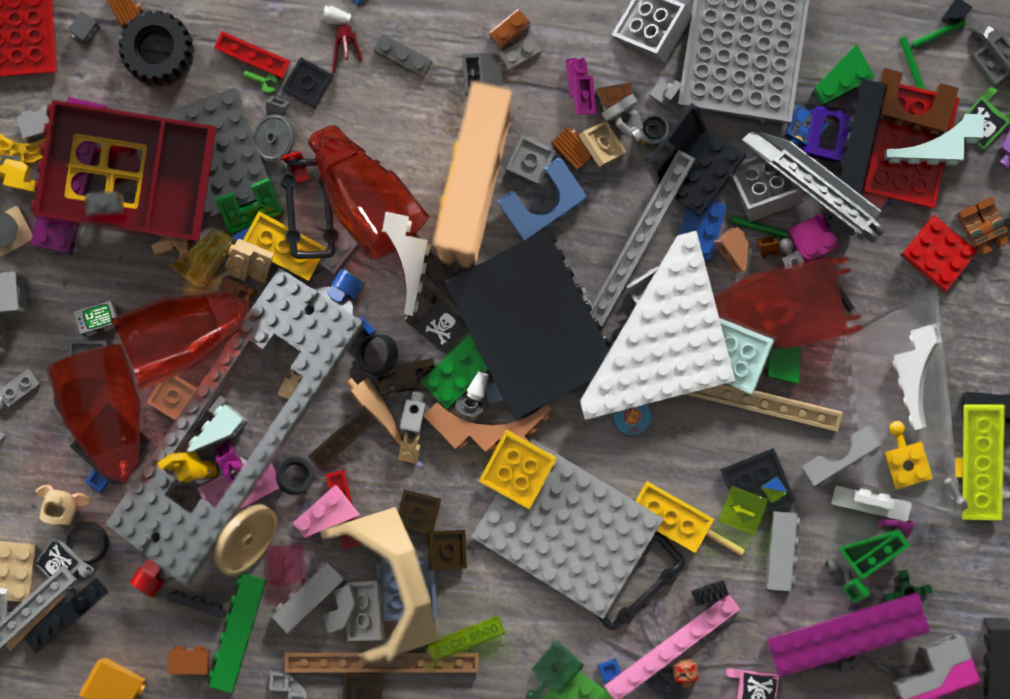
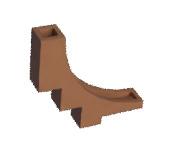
M438 403L424 417L455 449L458 447L462 449L469 442L467 438L470 436L485 452L488 450L492 452L499 443L497 441L501 440L506 430L528 441L524 436L526 434L531 436L538 429L535 425L540 421L544 423L551 416L549 413L551 408L545 404L538 411L522 420L492 426L462 420L449 413Z

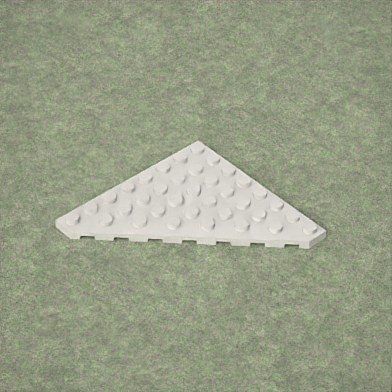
M696 231L678 235L675 238L602 365L582 396L580 403L585 420L735 381Z

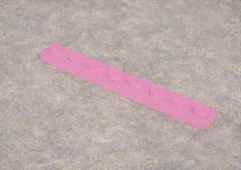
M730 595L720 599L607 683L605 688L613 699L623 698L738 612L740 608Z

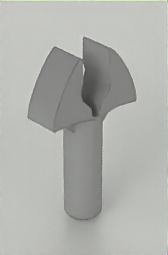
M946 479L944 483L952 495V501L959 510L965 511L969 508L966 499L960 495L952 479Z

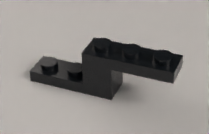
M98 577L93 579L70 601L53 611L24 639L33 651L38 653L58 634L83 617L109 593Z

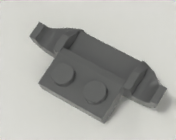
M980 26L971 32L972 35L979 36L983 42L980 44L982 48L973 53L970 59L992 87L1005 77L1009 80L1010 41L1003 32L999 33L990 27Z

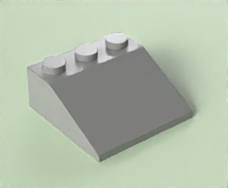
M632 0L613 31L612 36L648 57L665 63L689 23L692 13L685 4L675 0Z
M760 156L744 160L731 176L749 222L803 203V191Z

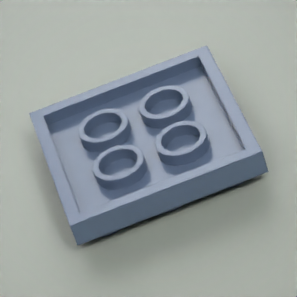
M418 560L430 598L433 617L438 618L435 570H428V560ZM391 562L376 563L377 581L381 580L384 622L400 621L405 612V605Z

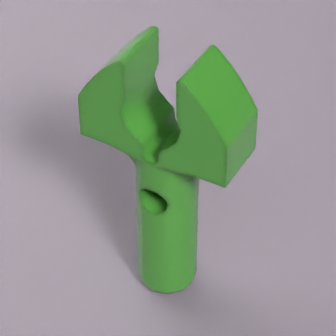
M246 70L243 74L245 78L261 84L263 87L262 92L267 94L276 92V90L268 87L266 82H274L279 85L277 78L271 73L266 77H262Z

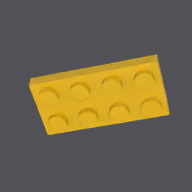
M258 212L243 241L274 253L272 263L309 281L320 259L293 258L290 253V246L285 241L288 227ZM302 234L300 241L297 243L298 252L326 250L325 246Z
M646 481L635 501L663 518L657 532L694 553L698 550L714 521L710 516Z

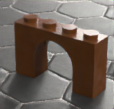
M884 68L881 71L879 82L888 84L880 121L889 120L896 126H911V129L915 131H929L930 135L937 137L945 134L948 131L959 88L940 83L936 87L930 110L921 115H913L906 112L898 101V90L903 72Z

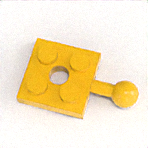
M900 421L892 422L889 426V431L892 435L896 436L899 448L883 453L894 489L897 490L933 479L922 442L906 445L903 437L905 431L904 424ZM906 460H910L913 463V468L910 471H906L903 467Z

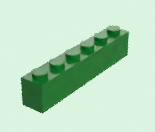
M243 573L242 577H238L236 582L238 591L236 595L232 596L230 606H233L231 614L228 613L225 619L227 628L225 633L222 632L219 643L222 645L220 651H216L213 662L216 665L214 670H211L209 673V687L230 693L234 692L267 579Z

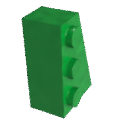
M857 44L813 89L812 92L820 106L824 107L856 90L858 84L862 83V79L872 81L875 78Z
M898 529L841 546L839 549L861 580H863L909 548L911 544L901 530Z

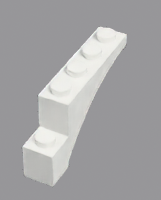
M386 212L382 231L389 235L402 261L406 280L405 315L413 316V311L417 312L419 301L416 300V296L422 290L423 282H420V276L425 274L427 263L423 262L425 255H429L430 244H427V239L405 235L406 232H410L412 221L408 220L409 216Z
M937 324L911 330L909 338L911 345L915 346V350L894 355L893 366L899 373L898 384L900 389L904 391V405L909 409V422L912 427L914 426V430L927 427L923 411V385L929 361L937 345L942 343Z

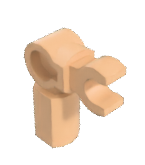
M162 239L151 243L154 255L174 250L176 246L177 252H180L179 262L181 264H184L183 257L185 255L190 257V261H194L193 254L188 251V248H190L188 242Z

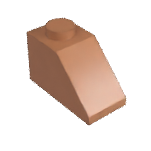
M738 227L728 229L713 243L734 273L744 272L747 265L749 242L746 240L745 233Z

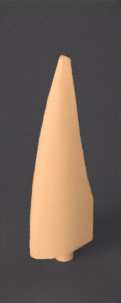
M367 377L358 385L352 378L349 379L346 384L351 389L349 393L361 408L365 405L394 440L401 445L402 439L393 416L370 379Z

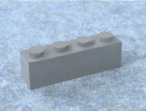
M771 512L766 589L791 591V587L795 585V576H792V570L796 568L797 557L794 556V548L797 549L798 537H795L796 529H799L800 518H797V513Z
M330 562L326 565L322 563L315 569L317 574L312 578L308 576L301 583L303 587L298 592L293 590L287 596L289 600L284 605L280 603L273 609L275 614L271 617L287 634L345 580Z

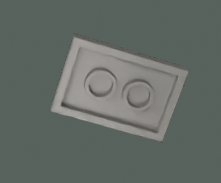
M381 580L343 583V587L350 584L353 585L358 602L350 616L348 627H346L347 641L385 639Z

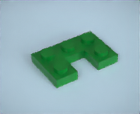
M269 178L251 184L257 202L240 208L233 192L215 198V202L230 234L251 226L258 212L271 218L283 214Z

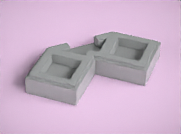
M352 584L333 590L338 609L323 614L328 633L348 627L350 616L358 603Z
M270 671L269 691L288 692V699H308V692L290 672Z

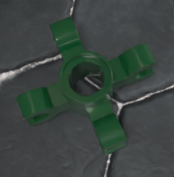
M908 570L898 571L901 582L898 591L886 593L883 596L885 602L904 597V590L907 588L912 590V594L918 593V595L933 592L929 584L919 587L911 585Z

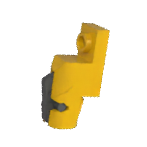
M0 155V178L4 179L3 185L35 193L36 180L30 179L29 182L31 168L22 162L19 156Z
M197 452L169 454L158 462L160 470H174L179 481L193 482L196 486L211 481L217 475L215 464L211 461L200 460Z

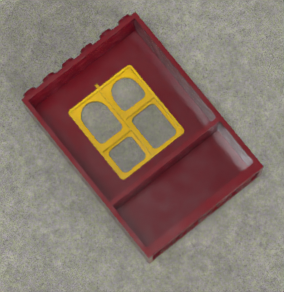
M52 99L51 104L47 105L46 111L49 121L48 124H44L43 130L46 140L45 143H41L40 149L43 159L42 162L38 163L37 168L40 178L39 181L35 182L34 187L37 197L36 200L32 201L31 212H33L36 219L199 244L216 126ZM91 141L102 145L98 166L85 165L77 159L76 149L80 143ZM116 145L140 149L142 151V159L139 172L135 173L108 168L110 147ZM83 172L104 175L107 178L105 192H113L116 178L135 180L138 183L135 202L132 204L123 203L124 214L86 217L85 196H80L73 192L71 180L76 174Z

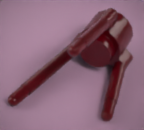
M351 26L337 28L332 73L336 72L339 42L344 46L345 60L349 59L348 44L352 40L359 61H363L356 40V33H352Z

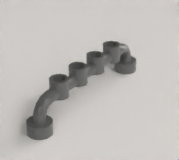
M835 559L826 560L825 565L828 575L837 574V570L842 571L844 574V585L856 579L852 578L851 571L847 565L836 562ZM846 595L848 612L851 613L856 611V609H860V601L853 604ZM861 653L853 655L851 659L847 657L838 660L840 672L849 671L851 666L856 665L861 658Z

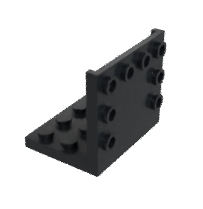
M691 103L689 107H685L682 110L679 120L670 126L667 136L658 142V148L655 152L649 154L645 161V166L655 186L658 187L678 150L695 158L696 160L674 199L701 217L746 158V154L705 127L698 106Z

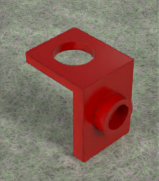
M300 151L283 155L282 159L286 162L290 159H304ZM306 166L291 167L292 174L297 179L296 184L310 180Z

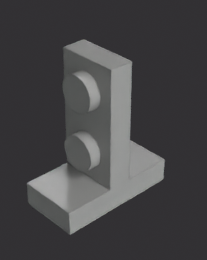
M660 79L649 96L679 118L681 117V112L685 107L677 106L682 84L677 80L673 84H667Z

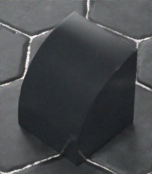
M954 0L940 20L948 23L962 20L973 7L963 0Z

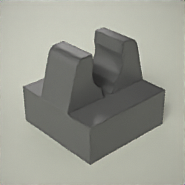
M271 96L266 101V115L268 116L274 111L278 115L283 116L288 109L289 102Z

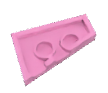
M336 485L296 519L293 524L305 538L360 516V514Z

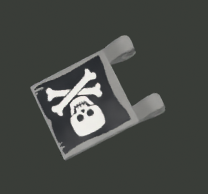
M57 536L52 539L34 563L48 578L62 566H65L72 575L78 570L83 578L92 575L94 572L90 565L84 563ZM70 586L62 594L66 599H70L77 594V590Z

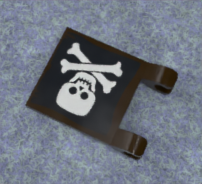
M427 291L424 298L433 304L431 309L420 322L410 315H407L405 321L442 352H445L466 325L458 314L430 291Z

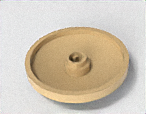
M254 505L239 513L224 529L216 544L214 551L216 567L226 575H237L257 563L274 539L277 530L276 514L265 505Z

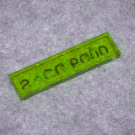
M497 615L438 638V641L426 646L434 663L505 635V630Z

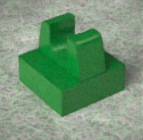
M860 577L845 584L842 588L853 604L865 599L870 594L868 592L869 587L863 586Z

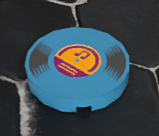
M647 404L613 413V420L617 429L631 436L644 432L650 425L652 417L651 410Z

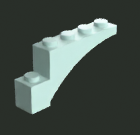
M964 114L960 118V122L942 136L914 147L886 149L883 152V160H889L891 164L908 161V164L927 162L928 165H938L939 162H946L948 166H956L964 160V140L968 144H975L983 138L984 115Z

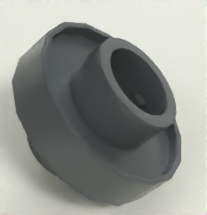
M462 397L456 402L455 413L463 420L475 421L482 416L483 404L470 397Z

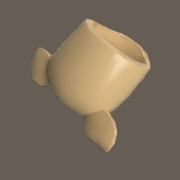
M50 485L40 486L36 490V494L45 498L42 503L39 519L52 525L71 526L77 506H86L92 501L91 497L78 492L72 495L65 491L54 490Z

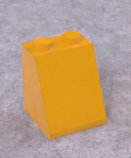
M105 657L97 661L79 696L85 699H136L138 695L141 696L144 692L146 679Z

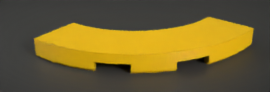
M0 134V155L19 156L24 163L42 161L43 157L40 154L41 143H45L46 138L23 144L13 142Z

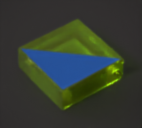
M778 476L761 486V489L771 503L788 493Z

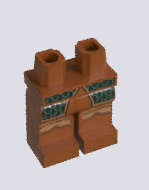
M993 196L956 214L972 247H977L982 256L993 251L989 244V241L993 239L998 248L1009 243L1005 234L1008 232V229L999 215Z

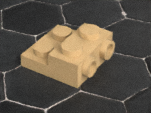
M238 239L235 245L232 244L227 255L231 256V258L229 257L225 264V268L228 269L227 274L243 281L247 277H251L266 283L274 253L241 239Z

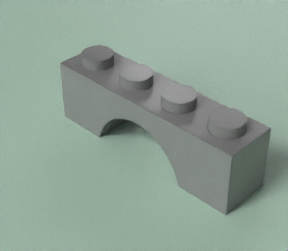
M867 425L851 435L852 447L844 459L833 462L823 456H817L802 466L814 486L820 485L823 487L831 482V477L835 475L839 477L845 474L847 467L851 465L855 467L864 462L863 458L870 455L872 457L880 452L879 448L883 444L871 425Z

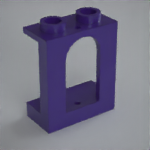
M816 106V108L809 110L813 113L807 146L802 147V150L812 158L839 163L844 159V146L848 137L851 116L845 115L843 111L835 110L831 112L827 111L828 108ZM824 118L839 121L835 151L818 147Z

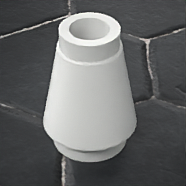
M331 5L330 7L325 6L322 21L326 22V24L348 25L351 14H347Z
M478 371L467 389V396L481 401L482 397H485L489 375Z

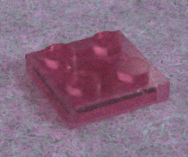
M303 544L267 546L270 585L306 582Z

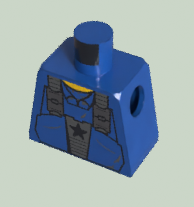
M797 105L792 115V122L786 130L785 137L800 148V146H807L813 113ZM823 120L821 133L828 126L829 122Z

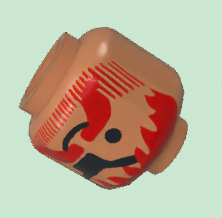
M679 659L673 665L674 682L681 684L682 688L693 687V683L699 680L698 665L696 662H692V659Z

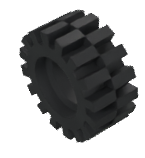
M724 580L691 591L696 606L708 604L729 596Z

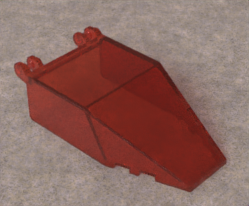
M822 257L751 273L744 279L713 296L719 318L773 339L772 348L795 347L863 330L862 325L847 328L846 321L858 320L861 316L860 314L845 316L838 286L837 275L850 273L851 268L835 271L834 264L846 263L849 261L848 257Z

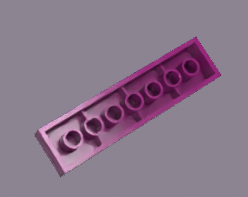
M68 97L67 102L108 108L102 104ZM91 141L80 143L76 149L77 159L85 165L95 166L99 154L98 149H100L101 144ZM85 172L76 174L71 180L73 192L80 196H86L89 193L93 174ZM37 219L30 244L38 248L73 256V247L76 244L80 226Z
M914 593L767 637V641L778 676L783 677L928 634L931 631L919 595Z

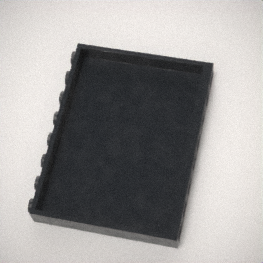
M547 229L444 282L514 420L591 381L610 351L607 347L610 343L606 335L602 336L599 328H601L599 321L596 317L592 318L590 314L592 308L589 302L583 300L581 296L583 291L579 283L575 284L572 279L574 277L570 266L566 267L563 261L566 258L561 249L557 250L554 244L557 242L556 238Z

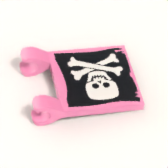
M731 668L726 669L727 676L739 678L737 699H776L778 675Z

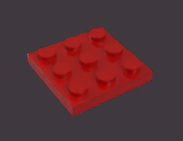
M933 215L900 256L945 293L978 251L937 216Z

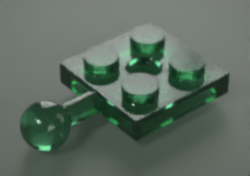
M555 640L531 669L542 681L535 690L528 691L525 698L541 699L540 694L547 686L561 695L584 667V664L559 641ZM558 662H561V664H562L561 670L558 671V672H555V671H554V666H555V664L558 663Z

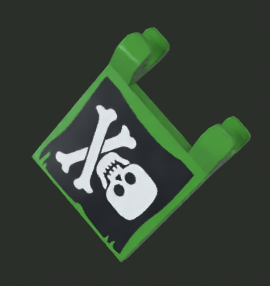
M990 87L966 113L984 115V136L977 143L983 150L1010 123V111L1004 116L988 102L997 92L994 87Z

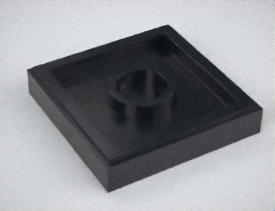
M300 57L284 84L282 91L316 108L334 75Z

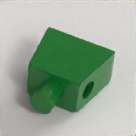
M801 347L771 349L763 368L767 369L766 377L798 384Z

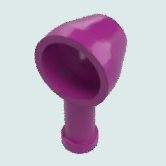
M883 518L878 520L879 528L900 529L906 538H909L915 522L911 520H885Z

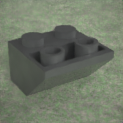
M486 53L462 54L465 96L470 95L472 82L503 89L500 55Z

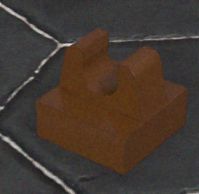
M776 236L757 239V246L763 259H766L767 252H772L773 256L777 257L780 246Z

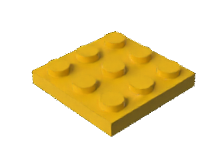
M506 430L479 482L530 509L557 457Z

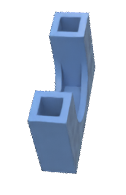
M561 158L555 159L543 168L556 189V201L547 212L542 214L530 213L514 191H510L496 201L524 241L537 235V232L542 228L544 230L549 228L553 224V220L566 216L570 208L580 206L584 203L583 199L587 197Z

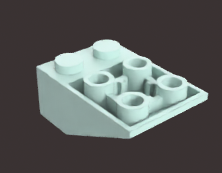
M219 406L213 414L215 417L212 421H207L202 426L201 430L203 432L198 437H193L188 445L190 447L188 451L199 452L236 436L247 423V420L230 406Z

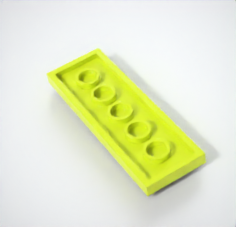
M964 405L962 497L966 499L969 508L962 512V520H1002L1004 405Z

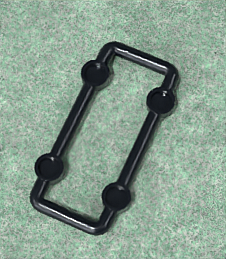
M321 158L290 159L284 164V175L280 183L286 191L288 231L285 234V241L289 244L290 253L295 259L331 258L335 254V242L339 238V233L334 228L331 197V187L335 179L329 171L328 162ZM291 167H322V174L318 182L324 191L326 230L323 233V240L328 244V251L298 252L297 243L301 239V234L296 229L293 188L296 185L297 179L292 174Z
M656 532L642 555L648 554L651 549L650 545L657 540L676 560L677 564L672 568L664 569L661 572V578L629 608H621L618 612V618L614 622H611L606 616L601 618L593 613L607 629L615 630L623 623H630L634 618V613L666 583L672 584L675 582L677 573L684 567V558L661 533Z

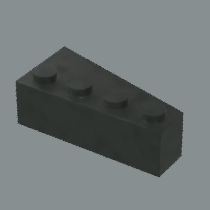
M984 617V625L988 626V634H984V642L988 653L984 654L985 668H988V671H984V699H1010V621L1008 618Z

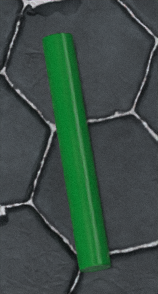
M964 19L919 38L912 42V46L916 49L966 26V21Z
M907 37L900 38L899 40L917 88L926 90Z
M732 216L731 224L782 238L787 237L788 231L753 221L749 222V220Z

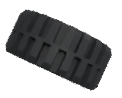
M148 10L145 11L143 16L140 13L135 15L136 20L133 22L129 20L126 23L128 28L122 29L120 33L123 37L119 39L118 45L120 49L118 51L123 65L137 80L145 82L146 85L152 86L156 84V86H163V83L170 85L174 83V79L180 80L183 77L181 74L184 71L188 72L190 69L188 65L193 63L194 59L192 53L195 52L188 29L177 17L175 18L168 12L165 14L162 10H156L155 13ZM153 33H166L172 38L174 43L170 57L160 64L152 65L143 61L140 56V47L144 39Z

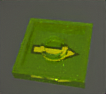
M731 486L718 522L755 536L768 499Z

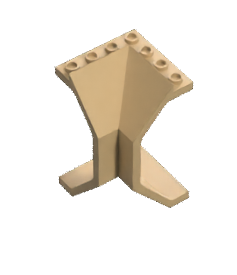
M395 507L320 531L322 539L340 533H347L388 558L392 564L405 605V612L387 644L358 654L359 658L372 663L380 660L389 662L392 656L438 641L430 598L416 554Z

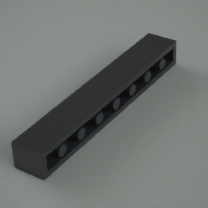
M862 79V83H859L857 87L859 97L858 102H854L852 113H855L854 120L850 121L848 132L851 133L849 140L845 142L844 151H846L845 159L841 160L840 170H842L841 178H839L862 196H864L888 88L886 83ZM834 214L829 216L827 226H830L829 231L850 236L855 235V230Z

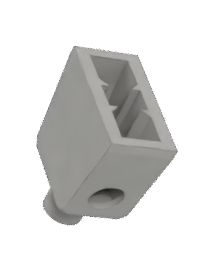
M413 392L412 399L406 400L400 425L401 436L408 432V437L415 438L416 434H418L420 439L426 410L425 403H422L424 394L421 392Z

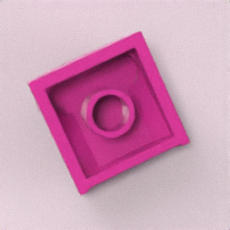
M822 213L787 230L796 250L800 251L805 264L839 248L837 239L829 231V226H827Z

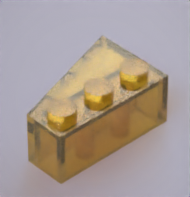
M215 229L199 241L196 246L186 251L183 256L168 266L198 288H206L228 256L230 246L232 244L235 245L237 240L223 230Z

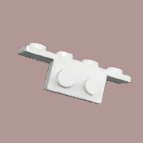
M838 485L835 486L831 502L833 505L908 521L911 509L910 502L890 498V495L879 493V495L872 494V491L867 489H860L859 491Z

